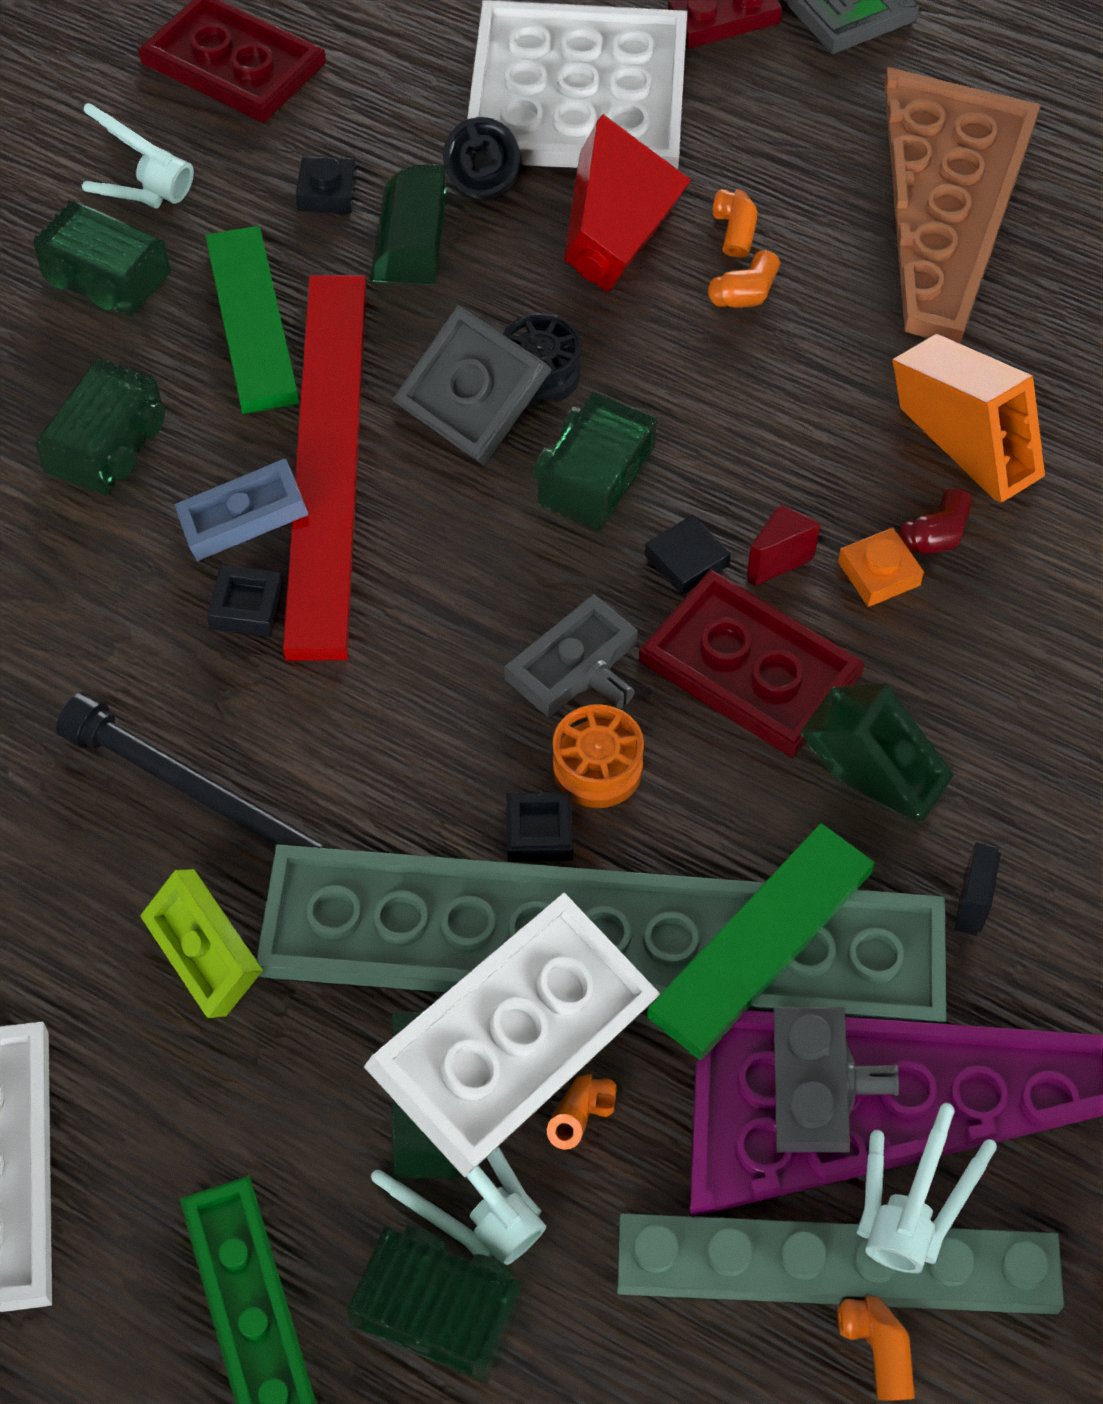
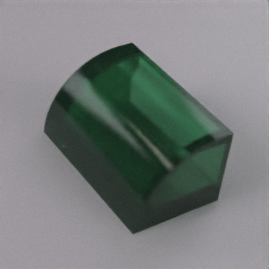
M423 164L401 170L387 182L382 195L370 281L436 285L446 212L444 165Z

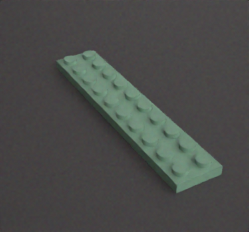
M276 845L256 960L263 970L258 977L447 992L565 892L661 994L760 889L764 882ZM856 890L748 1010L774 1012V1007H845V1017L945 1024V897Z

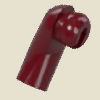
M949 489L943 494L939 512L920 515L916 521L907 520L899 529V536L911 553L920 551L922 554H932L957 547L962 540L972 503L971 496L964 490Z

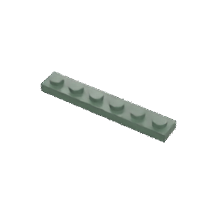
M620 1214L617 1294L840 1304L844 1299L848 1298L863 1300L864 1294L881 1298L887 1307L1059 1314L1064 1307L1058 1233L950 1228L942 1240L936 1263L925 1262L922 1272L906 1273L884 1266L867 1255L865 1249L869 1239L857 1234L859 1224Z

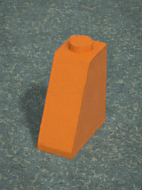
M938 334L933 335L892 359L900 409L992 499L1002 503L1045 476L1033 375Z

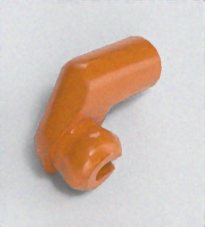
M721 189L715 195L713 216L716 219L729 220L722 250L731 257L746 258L750 253L757 222L756 206L743 190L736 189L734 193Z
M762 250L754 255L748 270L728 271L723 276L713 278L708 287V295L711 302L718 307L728 305L731 308L754 307L763 303L768 296L780 267L779 258L770 251Z
M593 1073L577 1077L550 1117L547 1126V1137L550 1143L562 1150L571 1149L581 1141L590 1114H596L600 1117H608L613 1114L616 1101V1083L608 1078L593 1079Z
M864 1294L863 1300L844 1299L838 1305L839 1331L844 1338L850 1340L866 1338L867 1343L872 1348L877 1400L893 1401L915 1398L910 1340L905 1327L879 1297Z

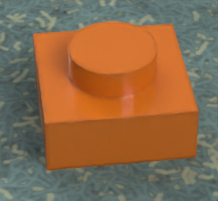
M894 528L840 549L838 563L867 607L921 586L924 571Z

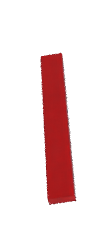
M310 275L295 475L296 483L309 515L292 522L283 645L285 661L348 660L367 294L365 275Z

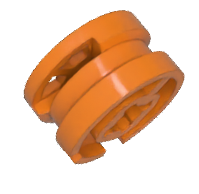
M601 704L583 706L566 715L558 724L553 736V773L556 784L561 792H571L573 802L590 808L611 807L628 799L638 788L643 771L644 739L637 722L623 710ZM587 717L588 721L571 727L575 721Z

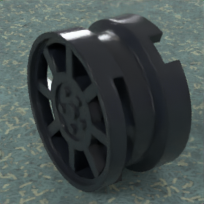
M475 117L463 121L452 130L444 145L443 162L447 175L462 193L478 200L498 198L507 193L519 178L522 168V156L519 145L513 133L504 124L495 119Z
M544 313L526 315L509 324L504 330L503 335L546 363L552 369L528 404L540 405V400L551 398L557 403L571 395L579 384L581 368V339L575 327L561 317ZM526 327L527 332L518 336L513 335L517 330Z

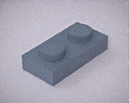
M286 458L174 504L188 546L196 561L309 515Z

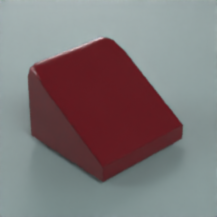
M782 504L779 508L777 507L751 544L746 576L748 578L747 583L757 586L811 561L816 553L820 524L816 520Z

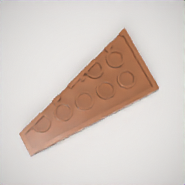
M887 67L884 87L904 331L926 338L938 334L961 344L1041 105Z

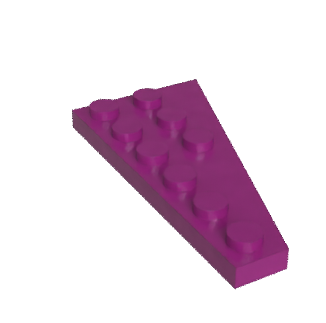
M747 1010L701 1061L696 1058L689 1217H697L866 1175L870 1134L876 1129L884 1133L883 1170L921 1161L940 1106L944 1103H950L954 1107V1115L941 1156L980 1147L988 1139L996 1143L1103 1116V1035L845 1017L846 1044L854 1058V1066H893L897 1064L898 1096L855 1095V1102L849 1115L850 1152H777L774 1012Z

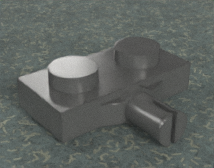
M593 594L505 665V681L548 718L578 693L587 691L590 688L596 690L614 707L622 709L623 703L627 705L632 699L635 690L610 669L616 661L637 645L638 630Z
M774 1007L777 1152H850L849 1115L855 1102V1095L898 1096V1065L854 1066V1058L846 1044L845 1007Z

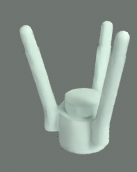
M90 103L85 104L84 112L106 127L118 139L143 154L136 170V178L142 182L143 189L85 181L82 184L84 191L141 201L155 209L159 208L163 199L175 204L179 203L186 196L194 175L193 166L189 162L154 146Z
M944 1103L940 1106L909 1196L891 1195L887 1205L881 1206L884 1133L876 1129L870 1134L865 1205L857 1234L869 1239L865 1249L867 1255L889 1268L906 1273L922 1272L925 1262L936 1263L943 1238L996 1151L997 1145L995 1141L988 1139L983 1142L934 1222L930 1221L933 1210L925 1204V1200L954 1115V1107L950 1103Z
M499 1146L486 1158L503 1187L496 1188L479 1165L466 1176L484 1198L470 1214V1218L477 1225L474 1231L382 1170H374L371 1174V1180L464 1244L481 1264L485 1263L492 1255L502 1266L511 1264L525 1253L546 1229V1225L538 1217L542 1211L525 1193Z

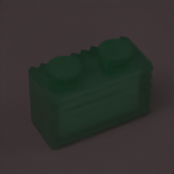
M68 200L67 207H62L60 214H55L54 220L49 221L47 228H42L40 236L35 235L33 241L40 272L51 285L59 289H66L69 286L74 292L79 291L83 296L88 295L91 301L100 308L111 310L115 307L119 313L124 311L128 317L132 316L171 272L164 240L74 200Z
M100 357L96 358L35 442L43 471L103 495H109L111 487L116 485L117 479L124 480L131 473L136 460V452H139L141 444H145L146 436H156L163 425L165 407L161 401L157 381L151 375L146 377L141 372L136 374L131 368L126 370L120 364L115 366L111 361L105 362Z
M591 391L590 397L586 399L583 407L574 406L569 411L562 427V438L558 440L556 447H545L537 459L533 477L535 480H538V503L542 508L549 507L553 513L560 512L563 517L570 516L574 522L581 521L585 527L591 525L595 531L601 530L655 448L657 417Z
M407 1226L404 1233H398L391 1227H384L346 1308L350 1326L487 1384L522 1302L521 1283L512 1278L514 1272L506 1264L486 1255L474 1254L471 1261H466L459 1255H452L444 1250L446 1244L443 1240L424 1229Z

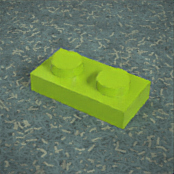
M194 869L174 870L140 915L207 1018L227 1016L263 971Z

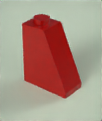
M604 114L597 120L580 151L563 260L574 267L583 278L594 282L608 293L672 211L691 179Z

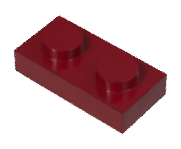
M777 0L668 1V10L687 11L685 42L687 49L780 23L782 7Z

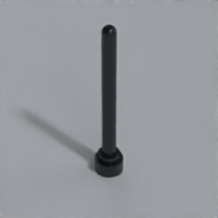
M85 691L77 693L63 708L56 726L57 734L77 747L86 748L90 746L97 749L103 746L274 846L289 845L327 848L322 842L115 724V716L109 713L108 705Z

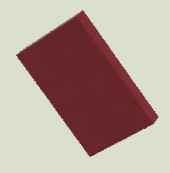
M192 0L138 49L142 64L262 123H265L326 64L324 48L222 0Z
M712 569L709 570L639 649L638 662L792 759L862 675L865 664L864 661Z

